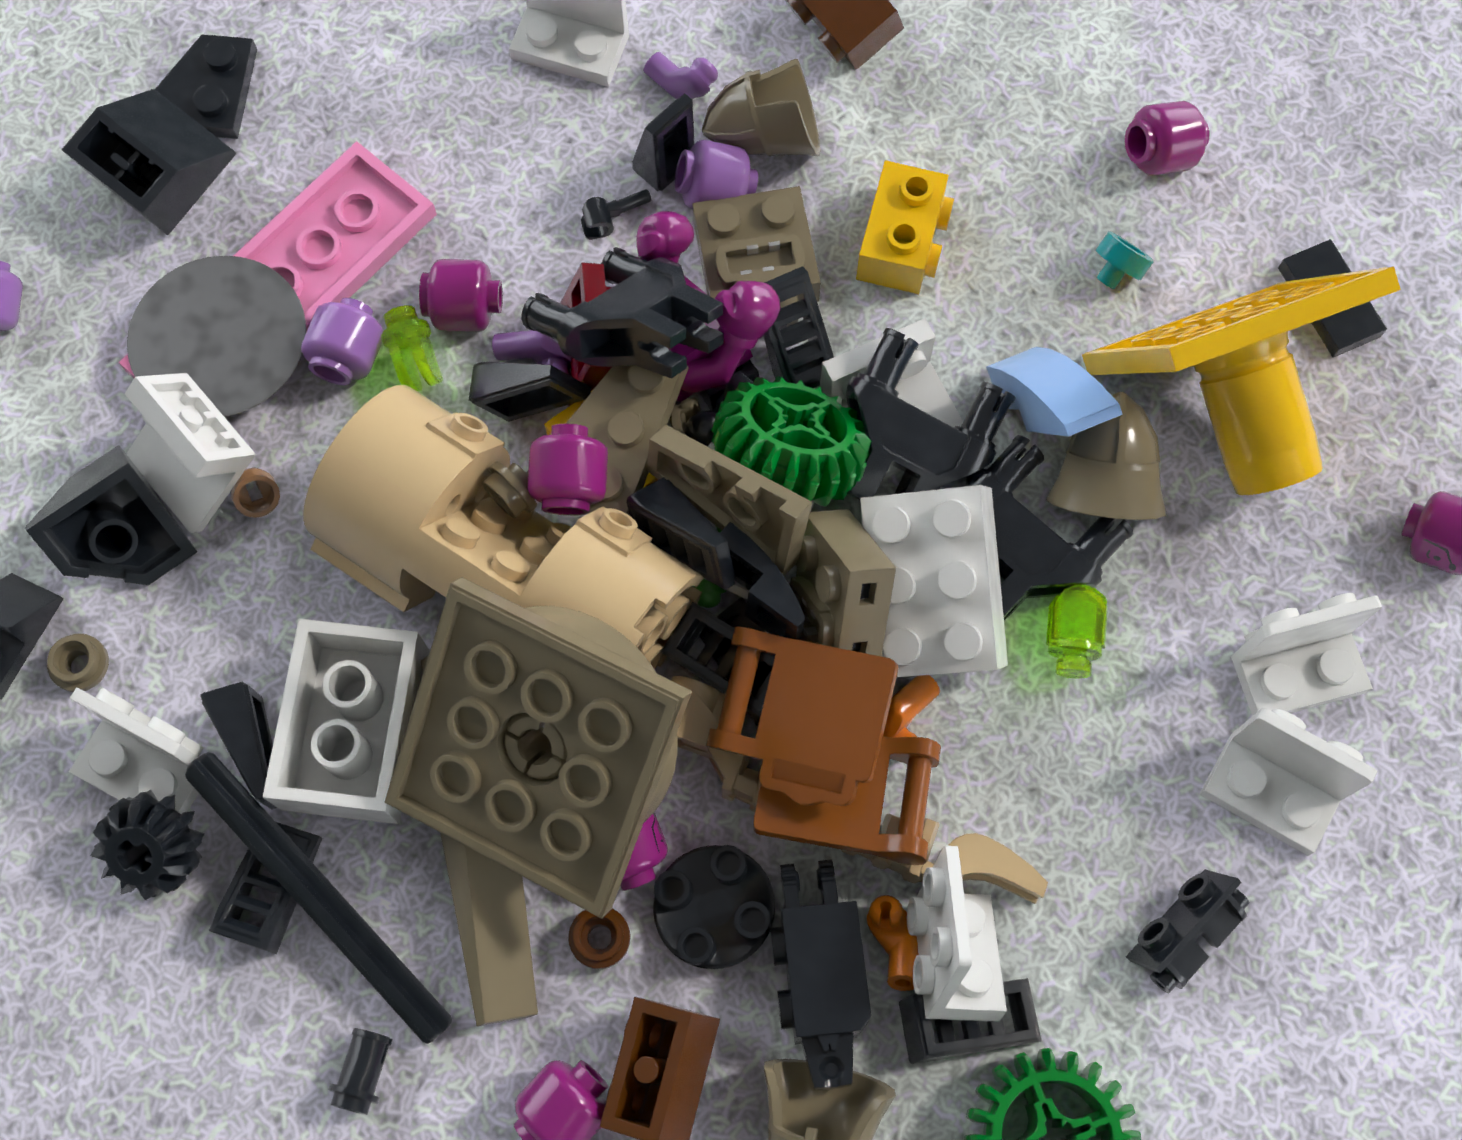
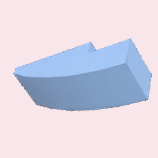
M1034 347L986 366L992 384L1002 388L1001 393L1004 394L1007 391L1016 397L1009 409L1020 411L1026 431L1069 437L1123 415L1119 403L1100 382L1073 360L1052 349Z

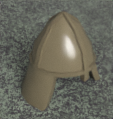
M793 59L764 74H760V70L747 71L744 75L726 85L707 109L702 125L703 135L713 142L741 147L746 150L748 155L767 154L769 157L775 155L820 156V139L815 113L798 59Z
M1117 392L1112 396L1119 403L1123 415L1072 435L1059 475L1046 501L1068 511L1113 519L1147 520L1166 516V509L1160 483L1158 437L1144 409L1125 392Z
M773 1059L764 1062L769 1107L768 1140H872L881 1119L896 1096L895 1089L885 1082L853 1071V1084L851 1086L828 1090H814L806 1060Z

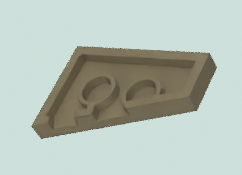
M636 365L613 366L566 424H578L587 427L588 437L599 440L608 450L606 493L601 502L590 506V513L604 506L605 508L620 510L630 516L626 503L627 498L644 487L649 474L647 471L649 439L665 424H668L687 374L688 366L687 369L672 379Z
M666 424L649 439L647 471L658 480L663 477L666 480L669 479L704 517L721 530L729 522L733 523L768 555L783 576L798 563L812 506L811 501Z

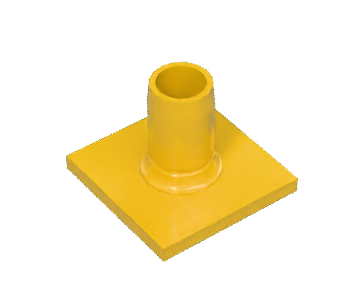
M1394 266L1280 282L1082 354L1086 370L1091 375L1177 372L1193 366L1195 371L1201 375V381L1199 382L1223 463L1236 494L1254 495L1266 493L1314 477L1323 469L1316 432L1293 354L1287 350L1289 343L1288 331L1401 289Z

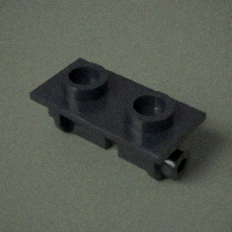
M1206 869L1201 874L1193 876L1180 888L1178 899L1166 913L1143 928L1138 936V944L1128 953L1126 958L1132 963L1153 970L1154 972L1150 975V978L1164 992L1169 994L1175 987L1183 989L1190 978L1209 958L1196 942L1197 938L1202 935L1211 946L1218 948L1238 924L1247 917L1244 909L1250 902L1242 892L1236 889L1242 882L1236 877Z

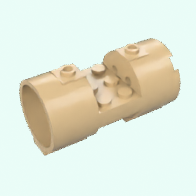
M407 385L392 386L374 396L352 416L335 437L315 471L305 498L303 510L304 525L306 530L315 537L310 550L402 612H406L432 598L436 591L447 597L450 583L463 577L523 608L533 606L564 607L598 618L631 641L655 670L657 666L661 667L667 656L662 654L661 650L692 602L697 604L702 592L694 588L693 585L697 587L703 580V576L651 543L653 538L639 530L636 521L620 510L602 506L577 519L572 527L563 523L551 522L536 512L535 508L530 513L523 510L516 518L508 515L490 497L482 485V482L491 475L489 468L495 462H500L507 468L510 466V455L503 447L505 443L487 432V425L477 417L458 412L451 414Z

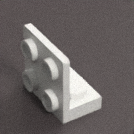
M526 0V10L509 47L511 60L609 87L629 38L626 0Z
M926 318L896 330L905 334V340L912 338L919 344L895 388L899 393L898 398L952 427H961L963 420L930 362L936 336ZM882 337L822 362L820 381L822 393L829 397H841L842 406L848 407L847 385L852 376L856 377L858 373L864 374ZM890 465L884 478L902 470Z
M187 373L135 377L126 390L125 395L142 414L146 424L129 448L127 456L190 533L202 532L256 454Z
M1345 593L1321 602L1318 605L1320 609L1318 611L1299 615L1297 608H1287L1263 617L1261 619L1263 626L1245 635L1246 642L1231 656L1252 716L1262 708L1270 711L1279 709L1294 713L1366 694L1373 689L1352 632L1382 608L1378 595L1357 600L1354 593Z
M76 687L70 699L102 719V721L68 772L118 800L128 797L133 799L139 793L152 790L158 801L166 796L175 795V810L180 814L187 812L199 793L187 781L185 777L186 769L199 757L204 747L187 738L185 733L155 716L152 718L136 710L135 706L104 688H101L96 697Z
M1262 708L1230 735L1200 795L1309 856L1315 853L1340 801L1371 784L1378 771L1362 762L1363 756L1351 746L1338 741L1326 742L1306 731L1305 723L1295 715L1279 709L1270 711Z
M943 846L933 867L926 868L923 885L918 895L911 897L908 903L907 927L910 935L917 936L919 953L915 958L913 966L914 990L916 994L923 995L926 1019L1000 1021L1007 1009L991 895L964 894L958 847Z

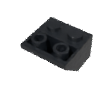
M155 89L97 107L61 149L87 173L166 235L172 232L237 154L232 148Z

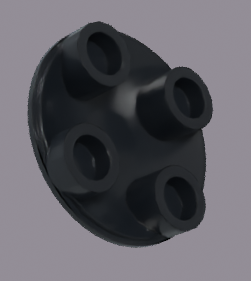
M711 845L693 849L676 859L655 881L653 915L658 934L665 946L685 963L703 969L732 967L752 956L769 935L775 916V896L771 882L762 867L752 857L735 846Z

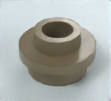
M495 462L489 468L491 475L482 482V485L490 497L508 515L516 518L523 510L530 513L537 507L535 499L531 498L528 493V474L519 465L512 463L507 468L500 462Z
M72 634L59 639L51 647L47 658V670L51 680L57 686L69 692H74L76 687L83 691L95 687L104 678L109 666V656L104 645L96 638L87 634ZM81 655H87L88 663L85 668L79 673H72L71 665L74 659Z

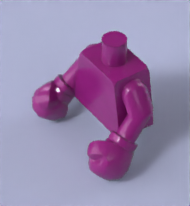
M672 211L658 212L645 217L638 227L636 235L638 257L646 261L663 257L678 263L681 253L687 250L694 239V228L687 217ZM684 276L686 285L706 294L692 281H690L686 276ZM737 281L729 290H722L717 294L715 299L723 303V315L709 324L705 323V325L723 332L724 344L709 354L680 343L671 349L668 348L672 352L687 357L688 371L676 402H681L697 392L725 386L730 381L736 368L753 357L750 349L755 347L758 339L776 321L781 309L779 296L771 285L757 281Z

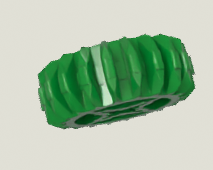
M777 376L773 382H769L762 377H756L753 384L739 382L735 391L727 392L725 400L721 402L719 411L715 416L712 426V432L714 433L711 442L715 446L714 450L809 501L827 507L831 499L844 500L847 492L855 487L857 481L859 482L862 479L867 465L865 460L869 456L871 440L866 436L863 422L857 420L858 411L853 408L843 407L841 397H829L822 393V387L813 389L804 386L801 380L796 384L788 383L782 377Z
M1043 1048L1038 1051L1037 1070L1034 1069L1031 1059L1025 1052L1014 1055V1066L1018 1075L1016 1078L1005 1066L997 1065L992 1069L994 1079L1002 1087L999 1092L989 1085H978L975 1090L976 1094L982 1100L989 1103L990 1107L988 1111L979 1108H969L966 1112V1118L972 1122L984 1124L983 1135H965L964 1140H1002V1126L1009 1106L1021 1092L1024 1093L1028 1103L1025 1105L1028 1125L1024 1134L1016 1140H1038V1138L1043 1137L1047 1134L1045 1126L1047 1119L1052 1120V1128L1074 1129L1079 1127L1078 1131L1065 1135L1066 1139L1064 1140H1087L1098 1132L1101 1133V1140H1141V1133L1137 1130L1122 1131L1120 1120L1130 1118L1135 1114V1109L1132 1104L1112 1106L1110 1100L1118 1095L1122 1089L1120 1083L1117 1080L1105 1083L1099 1089L1095 1086L1102 1071L1100 1064L1097 1062L1089 1063L1082 1073L1078 1075V1054L1068 1051L1063 1055L1059 1069H1056L1055 1056L1052 1049ZM1041 1083H1054L1074 1091L1085 1100L1093 1112L1075 1118L1065 1117L1058 1111L1053 1099L1046 1097Z

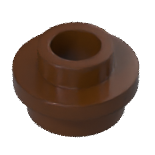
M613 908L603 919L583 910L573 920L568 934L569 946L574 957L581 964L592 969H606L616 965L626 955L631 940L630 929L626 920ZM596 927H605L611 932V942L604 949H594L589 945V934Z

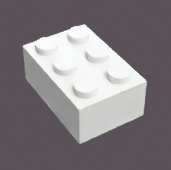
M976 485L860 498L864 529L896 567L881 657L890 658L898 664L897 677L998 670L1008 666L992 488Z
M298 619L263 792L264 799L281 811L400 824L402 812L384 803L423 676L421 660L430 653L418 632Z

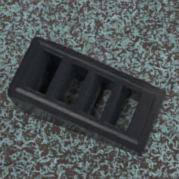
M684 93L645 127L632 161L633 170L656 191H663L675 180L676 168L682 151L684 149L690 151L695 144L693 100Z
M802 266L764 282L773 287L779 296L780 302L797 295L799 301L781 308L776 321L763 336L775 379L779 376L786 382L795 384L801 380L804 386L816 388L820 386L822 362L834 358L808 271ZM803 317L802 321L797 322L781 330L779 329V327ZM808 339V342L786 351V348Z
M480 362L473 366L469 401L510 422L586 400L591 393V387L552 365Z
M663 477L627 498L626 503L630 517L636 521L639 530L653 538L651 543L720 588L726 590L735 585L736 577L727 540L669 479L666 480Z
M692 602L661 650V653L726 694L729 682L726 677L732 669L737 647H730L716 671H713L707 665L725 637L732 641L735 628L700 605ZM708 625L714 629V632L697 659H695L688 653L705 626ZM761 652L757 670L763 661L773 667L775 655ZM772 670L755 697L750 695L747 708L760 717Z
M243 681L202 693L200 695L202 705L252 796L271 810L276 809L277 807L263 798L273 743L262 696Z
M276 822L313 863L323 838ZM248 848L217 909L209 931L277 955L297 902L276 879L258 874L262 863ZM256 886L277 893L273 904L249 897L252 887ZM243 909L266 916L262 927L239 921Z
M1028 978L1003 982L1004 995L1008 996L1015 1032L1005 1033L1002 1018L1000 1021H987L989 1036L984 1037L981 1036L979 1021L961 1020L964 1040L956 1041L952 1020L934 1019L939 1042L936 1044L931 1019L925 1018L923 995L912 994L900 1000L899 1008L909 1062L911 1064L930 1062L1042 1042Z

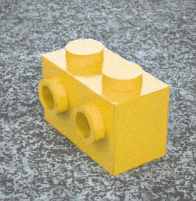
M884 161L859 253L856 280L919 294L924 276L935 278L942 245L933 243L936 229L947 231L955 199L944 196L949 177L948 174Z

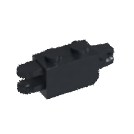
M831 859L818 861V869L816 870L818 889L821 890L822 904L800 907L798 896L800 891L799 874L795 870L794 863L780 865L784 908L781 909V927L770 928L774 966L786 965L788 990L777 991L781 1030L793 1028L795 1045L802 1044L814 1090L848 1087L853 1084V1040L860 1035L872 1016L857 901L838 902L835 872Z

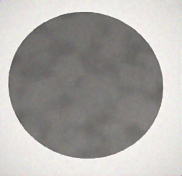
M213 256L197 259L179 266L164 275L146 292L139 302L128 329L127 353L129 363L135 377L187 373L224 417L239 414L270 398L287 382L294 372L302 355L301 344L306 335L304 310L291 285L275 270L260 262L236 256Z

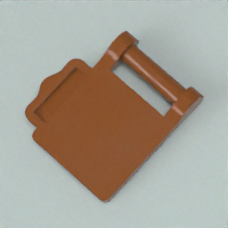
M735 627L731 645L737 647L718 726L717 729L710 728L706 747L763 760L759 774L761 784L769 790L785 793L800 805L814 806L825 802L839 806L850 805L856 798L858 783H869L874 777L897 678L898 664L886 657L781 637L744 627ZM763 652L775 655L754 739L741 735L760 654Z
M883 736L873 779L869 783H858L856 798L847 806H839L827 802L814 806L800 805L785 793L769 790L760 783L753 830L756 834L874 855L901 864L924 865L927 862L929 844L922 838L931 768L939 765L941 745L934 740L923 737L892 738ZM892 759L907 764L898 834H879L889 760Z

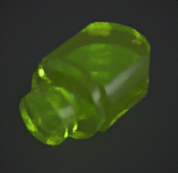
M410 305L398 306L387 311L383 316L387 328L382 332V342L384 347L389 349L401 385H407L417 392L422 390L423 387L417 368L429 386L441 383L443 377L429 338L432 332L428 321L418 319L415 307Z
M1074 585L1065 589L1054 597L1048 606L1046 645L1048 646V653L1055 658H1059L1056 661L1055 673L1062 677L1074 679L1090 677L1092 675L1091 661L1099 659L1102 656V648L1105 649L1108 613L1107 599L1097 589L1088 585Z

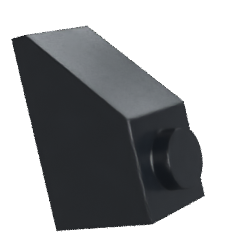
M120 445L71 476L25 527L27 533L63 576L88 578L89 575L121 578L125 583L150 585L197 553L196 548Z

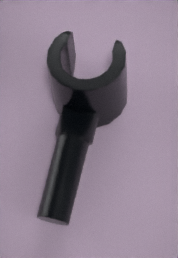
M645 189L608 203L607 200L601 197L588 199L582 208L583 216L581 218L585 237L593 240L609 236L614 230L611 218L651 202L649 191Z

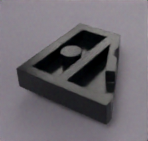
M201 34L155 90L216 137L238 139L258 50L254 40L251 38Z

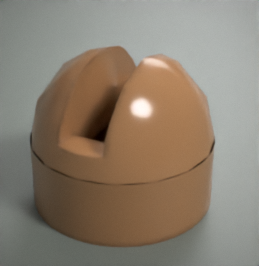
M256 467L246 469L230 491L237 510L245 516L254 518L271 513L278 505L280 499V491L274 478L268 472ZM255 481L263 498L252 501L246 484Z

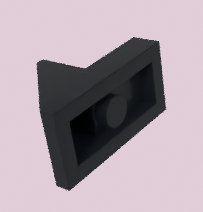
M13 573L0 579L1 700L64 599Z

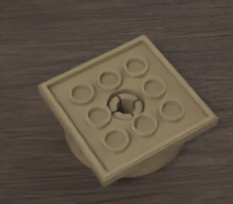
M461 577L450 583L384 803L603 919L612 909L642 825L657 810L670 787L677 759V731L692 691L657 674L650 662L631 641L598 618L564 607L533 606L523 608Z

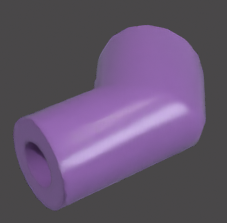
M656 52L649 58L643 69L647 76L675 99H678L684 93L691 99L703 97L710 92L709 86L718 78L717 69L704 57L696 58L690 68L687 66L679 68L661 52Z
M533 330L497 333L493 336L492 349L498 361L530 358L537 364L552 365L569 375L568 369L571 368V357L565 355L558 343L552 338Z

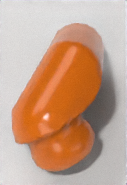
M930 675L914 677L892 697L883 736L892 738L917 737L907 729L908 725L940 693L937 682Z
M890 895L879 896L870 904L867 924L871 933L889 955L887 983L895 990H914L913 966L916 956L919 955L917 936L909 934L907 912L903 909L900 901Z

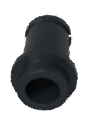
M353 1028L352 1040L337 1085L330 1084L328 1089L334 1093L330 1105L358 1114L368 1115L371 1103L378 1104L379 1097L375 1096L374 1093L388 1048L391 1046L393 1039L375 1032Z

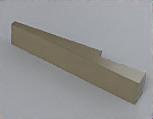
M428 656L421 660L423 673L427 663ZM440 833L476 1026L537 1015L538 1008L523 877Z

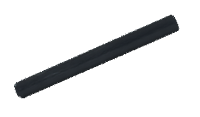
M207 752L195 759L186 769L185 777L187 781L423 1043L429 1044L438 1038L450 1026L452 1022L451 1015L214 753Z

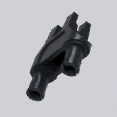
M618 247L613 248V251L609 250L601 263L604 264L605 282L616 284V286L589 302L584 301L572 308L556 302L544 294L536 293L535 298L531 296L527 299L521 314L522 323L527 329L540 332L557 340L561 351L575 360L594 366L636 365L671 379L687 369V357L672 352L668 348L671 349L680 343L709 354L724 344V333L705 325V323L709 324L723 315L722 302L686 285L683 270L679 263L663 257L646 261Z
M885 328L883 337L864 374L858 373L856 377L852 376L846 389L848 408L858 411L857 420L863 422L866 436L871 440L869 456L865 460L867 465L862 479L859 482L857 481L855 487L848 491L847 494L859 500L863 497H873L890 465L904 471L894 494L938 490L943 485L987 467L992 463L997 454L995 451L996 445L992 441L1011 403L1015 401L1016 397L1007 391L1003 394L1001 393L1002 388L983 381L962 426L952 427L898 398L899 393L895 388L919 344L912 338L905 340V334Z
M1017 435L988 469L983 468L968 475L966 478V486L982 485L992 488L1000 576L1004 579V582L1001 584L1004 621L1027 598L1065 596L1094 589L1102 581L1101 575L1103 571L1101 567L1126 539L1133 535V529L1125 519L1109 535H1105L1114 525L1116 519L1099 517L1075 544L1067 543L1013 497L1012 492L1037 465L1044 461L1043 453L1035 444L1026 453L1027 449L1025 447L1030 440L1022 435Z

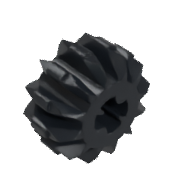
M152 790L139 793L133 799L131 797L122 798L109 808L110 812L97 823L96 829L92 832L100 842L94 846L90 856L106 861L107 866L103 870L101 879L117 877L120 880L121 895L130 893L137 888L144 900H147L151 897H156L161 891L167 894L170 891H175L186 881V876L198 867L202 858L196 848L202 843L205 833L189 828L188 824L193 820L195 811L183 812L182 814L176 811L175 795L166 796L158 801Z

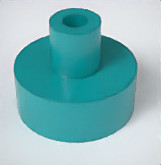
M1111 231L1107 232L1095 250L1107 261L1096 278L1111 289L1117 287L1125 274L1137 280H1142L1154 263V260L1141 249Z

